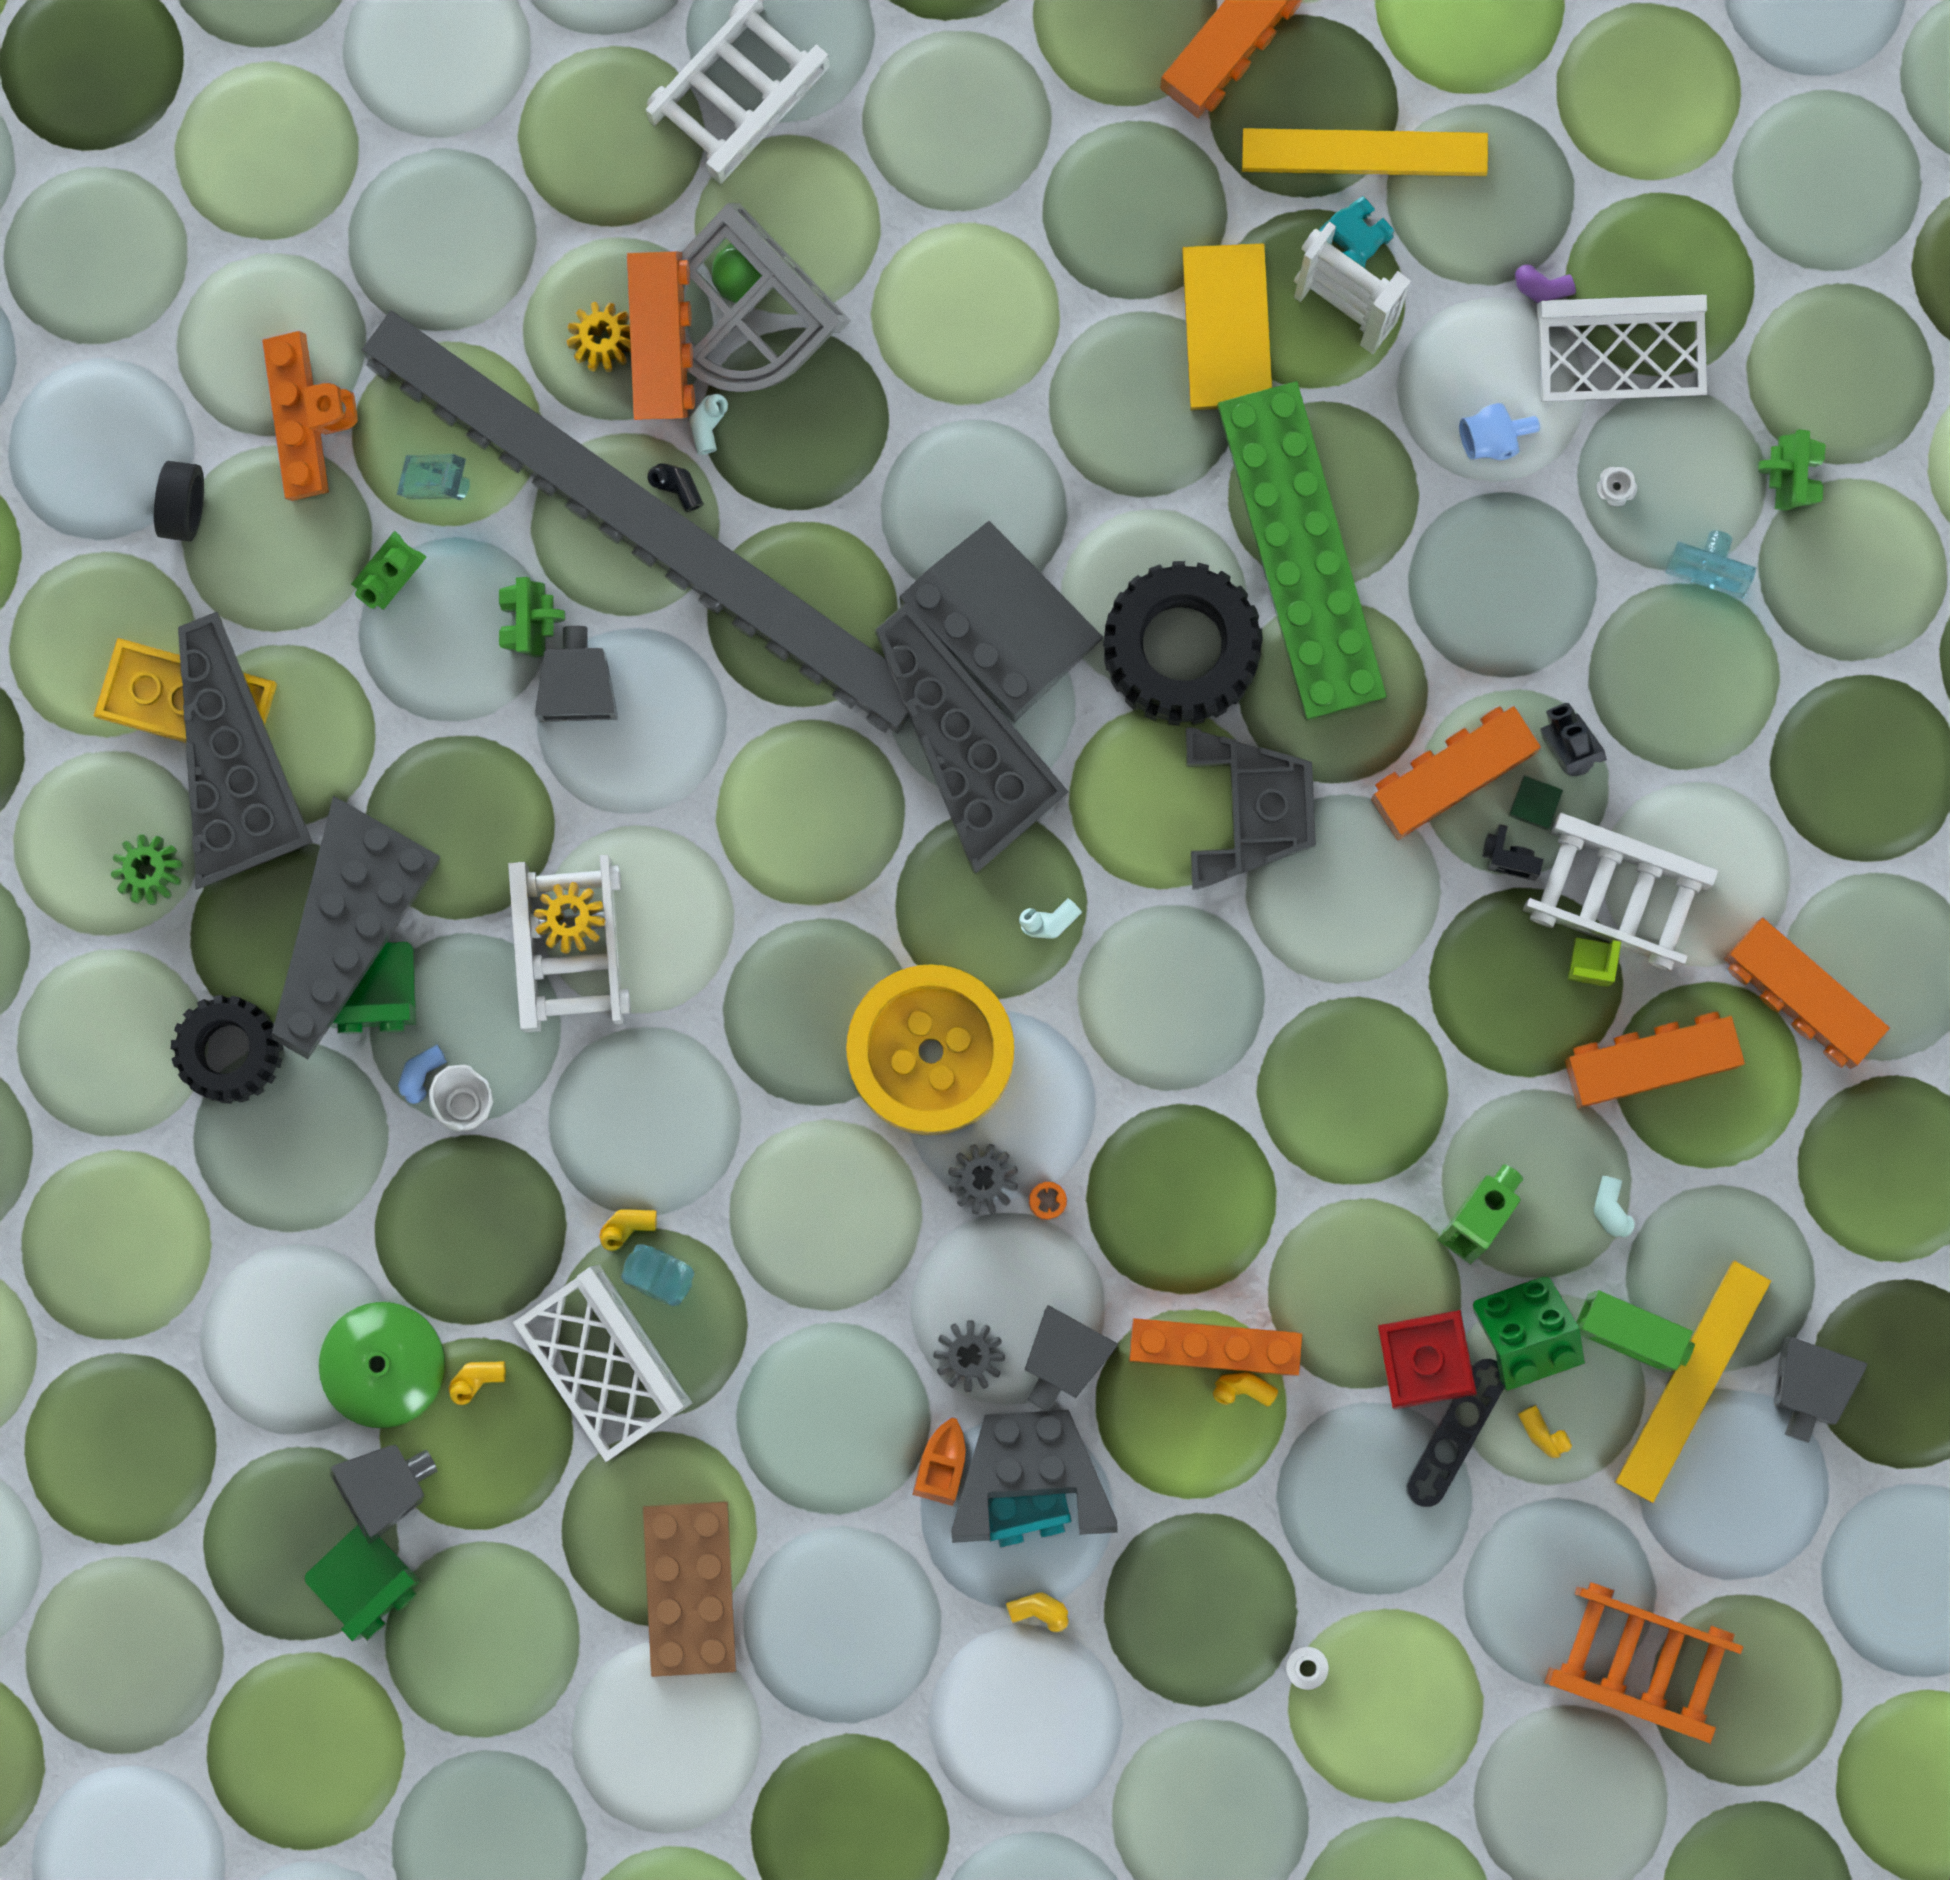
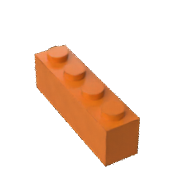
M1225 0L1163 74L1160 89L1196 118H1199L1206 109L1212 112L1226 94L1222 89L1231 79L1237 82L1244 75L1251 64V61L1248 60L1256 48L1263 51L1269 45L1277 32L1274 29L1275 25L1282 17L1286 20L1290 19L1301 5L1302 0Z
M678 251L627 253L634 420L688 418V409H694L695 407L693 384L687 385V368L693 367V348L691 343H686L685 326H691L692 321L690 301L684 302L683 285H689L690 283L689 261L682 260V252Z
M1501 706L1495 708L1480 719L1483 725L1470 734L1466 728L1458 731L1445 740L1448 746L1446 749L1436 755L1429 750L1410 762L1413 769L1399 777L1396 772H1393L1375 784L1378 791L1373 794L1371 801L1397 841L1538 753L1541 746L1515 706L1505 712Z
M1763 917L1748 930L1724 958L1730 964L1727 970L1734 978L1744 985H1747L1749 982L1762 992L1759 998L1764 1004L1777 1013L1783 1010L1794 1020L1791 1026L1807 1040H1811L1814 1037L1825 1047L1823 1054L1840 1068H1843L1844 1065L1849 1069L1858 1066L1890 1029L1887 1024Z
M1718 1011L1695 1017L1696 1025L1680 1029L1678 1022H1673L1655 1027V1035L1639 1039L1638 1032H1633L1613 1038L1614 1046L1599 1049L1597 1042L1573 1048L1574 1056H1570L1564 1061L1577 1109L1717 1074L1745 1065L1732 1016L1720 1018Z
M1133 1318L1129 1362L1299 1376L1302 1333Z

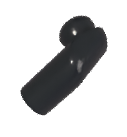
M660 463L648 471L647 479L649 484L654 488L677 494L685 512L694 511L704 505L688 470Z

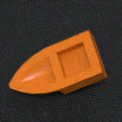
M952 1417L944 1422L929 1439L921 1457L912 1495L953 1506L966 1454L964 1435L956 1418Z

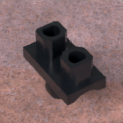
M1563 703L1546 711L1549 725L1540 728L1541 735L1566 774L1569 776L1586 774L1593 767L1594 762L1607 760L1605 750L1578 713L1575 714L1570 703Z

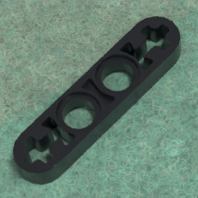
M1482 1359L1472 1365L1476 1390L1481 1383V1379L1476 1376L1479 1369L1486 1371L1490 1366L1495 1369L1494 1377L1499 1380L1496 1386L1488 1385L1481 1396L1489 1398L1486 1406L1473 1396L1452 1399L1408 1478L1406 1493L1414 1504L1421 1507H1432L1438 1504L1451 1485L1504 1390L1496 1360ZM1463 1402L1475 1405L1479 1413L1477 1422L1470 1427L1460 1425L1455 1418L1456 1408ZM1442 1439H1450L1458 1447L1457 1458L1449 1464L1440 1462L1435 1456V1446ZM1428 1459L1433 1466L1446 1470L1449 1473L1445 1480L1441 1475L1437 1474L1432 1483V1487L1437 1490L1434 1497L1426 1495L1422 1500L1417 1497L1419 1489L1414 1485L1417 1479L1425 1481L1432 1471L1423 1467Z

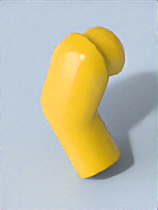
M620 1209L616 1211L600 1230L601 1245L608 1251H616L621 1248L635 1230L656 1231L657 1210Z
M505 1361L466 1363L450 1382L449 1393L451 1400L457 1405H466L472 1400L483 1383L505 1382Z
M1250 1372L1222 1375L1215 1381L1216 1388L1213 1390L1214 1399L1224 1405L1233 1403L1235 1395L1246 1394L1269 1407L1278 1394L1277 1388Z
M1043 1592L1006 1603L1012 1623L1035 1616L1048 1625V1630L1052 1632L1063 1631L1069 1624L1068 1610L1065 1605Z

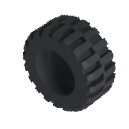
M1173 561L1171 567L1162 568L1161 564L1151 567L1148 574L1143 577L1137 575L1128 583V588L1118 594L1113 602L1111 612L1108 613L1103 647L1106 671L1110 673L1111 683L1116 692H1121L1124 695L1125 703L1133 710L1139 708L1145 712L1144 717L1155 722L1157 718L1168 720V725L1180 726L1181 722L1191 721L1192 725L1204 723L1208 717L1214 716L1217 718L1226 713L1229 706L1233 703L1237 704L1244 696L1258 668L1263 637L1262 628H1259L1258 624L1259 615L1255 605H1250L1247 600L1248 593L1241 585L1238 587L1234 586L1230 582L1231 576L1223 571H1220L1218 574L1209 571V565L1197 562V566L1192 567L1185 566V561ZM1171 608H1190L1205 614L1216 624L1221 636V653L1217 663L1207 674L1194 680L1181 681L1165 677L1152 668L1145 656L1143 638L1147 626L1160 612Z

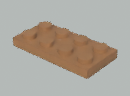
M728 1502L643 1506L651 1677L736 1672Z

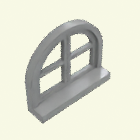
M727 203L682 251V260L689 261L690 280L692 279L725 314L697 345L693 342L687 326H685L686 343H691L693 348V367L687 368V370L700 381L710 386L735 392L757 391L775 386L792 376L833 333H840L851 322L841 309L740 203ZM726 238L762 275L733 307L697 271L699 266ZM683 285L684 301L688 285ZM772 288L810 325L779 357L743 320ZM737 326L771 363L754 370L737 371L722 367L712 362L707 356Z

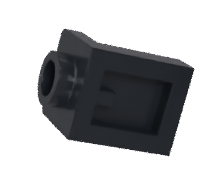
M1499 824L1495 834L1488 833L1486 836L1482 857L1489 858L1487 870L1536 881L1540 876L1544 859L1534 857L1535 851L1525 847L1510 846V851L1503 850L1508 826Z

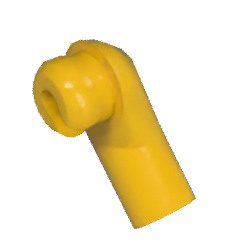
M1536 1404L1518 1413L1531 1442L1550 1458H1559L1561 1453L1571 1450L1572 1443L1566 1431L1559 1430L1555 1434H1551Z

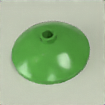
M374 1302L349 1311L332 1326L326 1335L320 1351L319 1376L328 1400L344 1417L366 1427L392 1428L414 1420L433 1403L444 1380L445 1354L437 1332L421 1314L396 1303ZM381 1356L385 1360V1368L381 1372L376 1373L371 1368V1361L373 1358Z

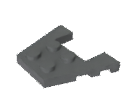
M1190 727L1185 729L1187 767L1230 766L1234 849L1191 851L1192 890L1205 888L1315 847L1313 771L1311 761L1262 747L1257 748L1236 742V740L1224 736L1219 737L1201 732V730Z
M1069 1410L984 1416L952 1526V1543L990 1541L989 1498L1066 1493L1077 1494L1079 1535L1118 1533L1117 1519Z

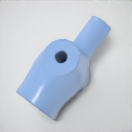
M1503 403L1489 405L1474 416L1462 418L1459 424L1462 444L1470 460L1480 458L1506 460L1512 458L1520 451L1517 436L1536 433L1540 430L1539 420L1536 416L1512 421Z

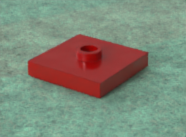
M1461 1310L1378 1325L1391 1403L1394 1410L1477 1394Z

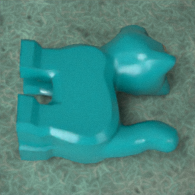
M1364 196L1358 198L1349 207L1336 212L1319 229L1322 232L1329 222L1335 225L1333 241L1345 250L1342 253L1363 268L1366 266V261L1375 254L1379 246L1388 244L1394 238V229L1384 218H1381L1371 227L1364 222L1363 219H1367L1375 211V208Z

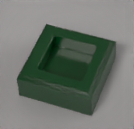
M1524 775L1509 816L1548 830L1563 790Z

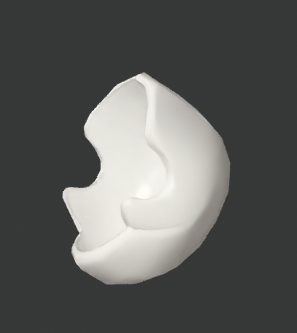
M469 1065L447 1066L435 1075L429 1089V1106L432 1114L438 1122L456 1132L476 1129L487 1120L493 1106L489 1082Z

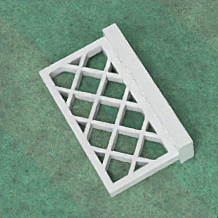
M1707 295L1549 300L1539 302L1537 304V321L1539 320L1541 402L1707 395L1705 339ZM1678 322H1695V340L1686 350H1683L1668 333ZM1656 323H1670V325L1663 331ZM1630 324V325L1624 330V332H1622L1621 330H1619V329L1615 326V325ZM1637 324H1648L1659 335L1644 352L1627 337ZM1597 325H1606L1618 336L1603 354L1585 338ZM1574 326L1589 327L1581 334ZM1549 327H1566L1577 338L1563 355L1558 353L1549 344ZM1663 339L1680 354L1677 360L1665 372L1648 357L1650 352ZM1621 341L1639 356L1625 373L1621 372L1607 358ZM1581 342L1598 357L1597 361L1584 375L1566 360L1568 355ZM1695 347L1696 361L1689 355ZM1550 353L1557 359L1551 368ZM1684 359L1696 370L1697 387L1681 388L1669 377L1671 372ZM1642 361L1647 363L1660 376L1650 389H1640L1628 378ZM1603 362L1619 379L1609 390L1599 391L1587 378ZM1562 364L1578 381L1568 392H1551L1550 375ZM1665 380L1672 388H1658V386ZM1623 382L1631 388L1630 390H1616ZM1582 383L1590 390L1575 392Z
M600 1265L587 1268L577 1275V1278L513 1322L605 1462L611 1460L675 1414L680 1413L693 1404ZM578 1288L588 1302L585 1318L563 1314L566 1296ZM558 1303L556 1312L546 1311ZM593 1311L600 1321L592 1320ZM539 1315L555 1318L551 1342L537 1339L527 1324ZM562 1320L584 1324L580 1347L558 1343ZM591 1325L605 1328L610 1334L611 1340L608 1353L587 1349ZM542 1346L550 1347L549 1356ZM616 1346H618L624 1356L615 1354ZM557 1349L578 1353L575 1376L559 1373L554 1365ZM585 1355L607 1359L603 1382L581 1378ZM614 1360L629 1363L634 1370L632 1388L610 1384ZM565 1381L573 1382L572 1391ZM640 1381L642 1382L646 1390L639 1389ZM580 1384L602 1388L598 1411L584 1409L577 1400ZM609 1390L630 1393L626 1417L605 1413ZM637 1395L652 1398L662 1413L651 1421L634 1419ZM589 1416L597 1417L595 1425ZM603 1419L625 1423L622 1441L611 1449L601 1436ZM632 1424L642 1426L630 1435Z

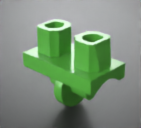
M1798 429L1795 434L1780 436L1778 446L1771 447L1770 460L1758 462V472L1769 475V488L1776 489L1775 509L1787 511L1803 505H1813L1823 500V484L1821 481L1808 479V466L1817 467L1822 465L1825 459L1826 445L1810 439V431Z
M394 531L351 583L357 589L355 596L369 608L374 609L376 606H379L384 610L427 556L409 547L401 535Z
M517 577L516 585L499 589V605L501 610L507 613L516 612V625L501 626L499 630V646L533 658L543 657L545 637L554 636V623L565 621L566 612L554 609V596L545 595V584L531 581L529 577Z

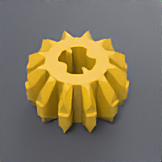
M593 302L591 303L592 314L587 315L584 310L578 309L576 314L581 323L572 322L568 324V331L575 336L567 340V345L569 349H578L574 354V359L577 363L588 359L587 366L590 371L594 372L599 362H603L605 371L611 372V360L616 359L619 364L625 365L627 359L622 351L631 352V342L629 339L630 325H626L629 315L626 311L615 315L616 308L611 302L606 305L604 312H601L598 303ZM603 330H606L610 339L603 338L600 344H596L593 335L600 336Z
M576 882L570 883L568 895H565L562 887L556 884L553 886L557 896L555 900H552L545 894H542L540 900L549 907L548 910L537 909L534 911L536 918L547 920L536 927V932L539 935L550 933L545 942L549 948L556 946L560 939H562V953L569 954L572 941H575L580 952L586 951V944L582 938L587 935L592 941L597 942L600 937L591 927H604L606 924L604 918L592 916L604 909L603 903L595 901L588 904L594 895L593 890L590 888L584 890L578 897L579 886ZM571 909L574 914L579 910L580 915L575 918V926L569 928L565 922L560 926L559 921L565 918V910Z

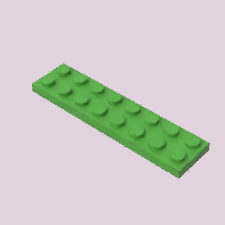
M1298 381L1218 402V411L1306 721L1386 699L1387 695Z

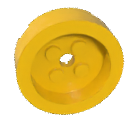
M933 964L918 965L899 970L887 976L864 996L854 1012L849 1025L846 1044L847 1062L859 1095L879 1118L909 1133L929 1136L943 1135L976 1123L989 1113L1000 1100L1012 1074L1014 1036L1009 1017L1003 1005L983 982L953 967ZM928 1040H936L943 1047V1055L936 1063H926L919 1056L920 1046Z

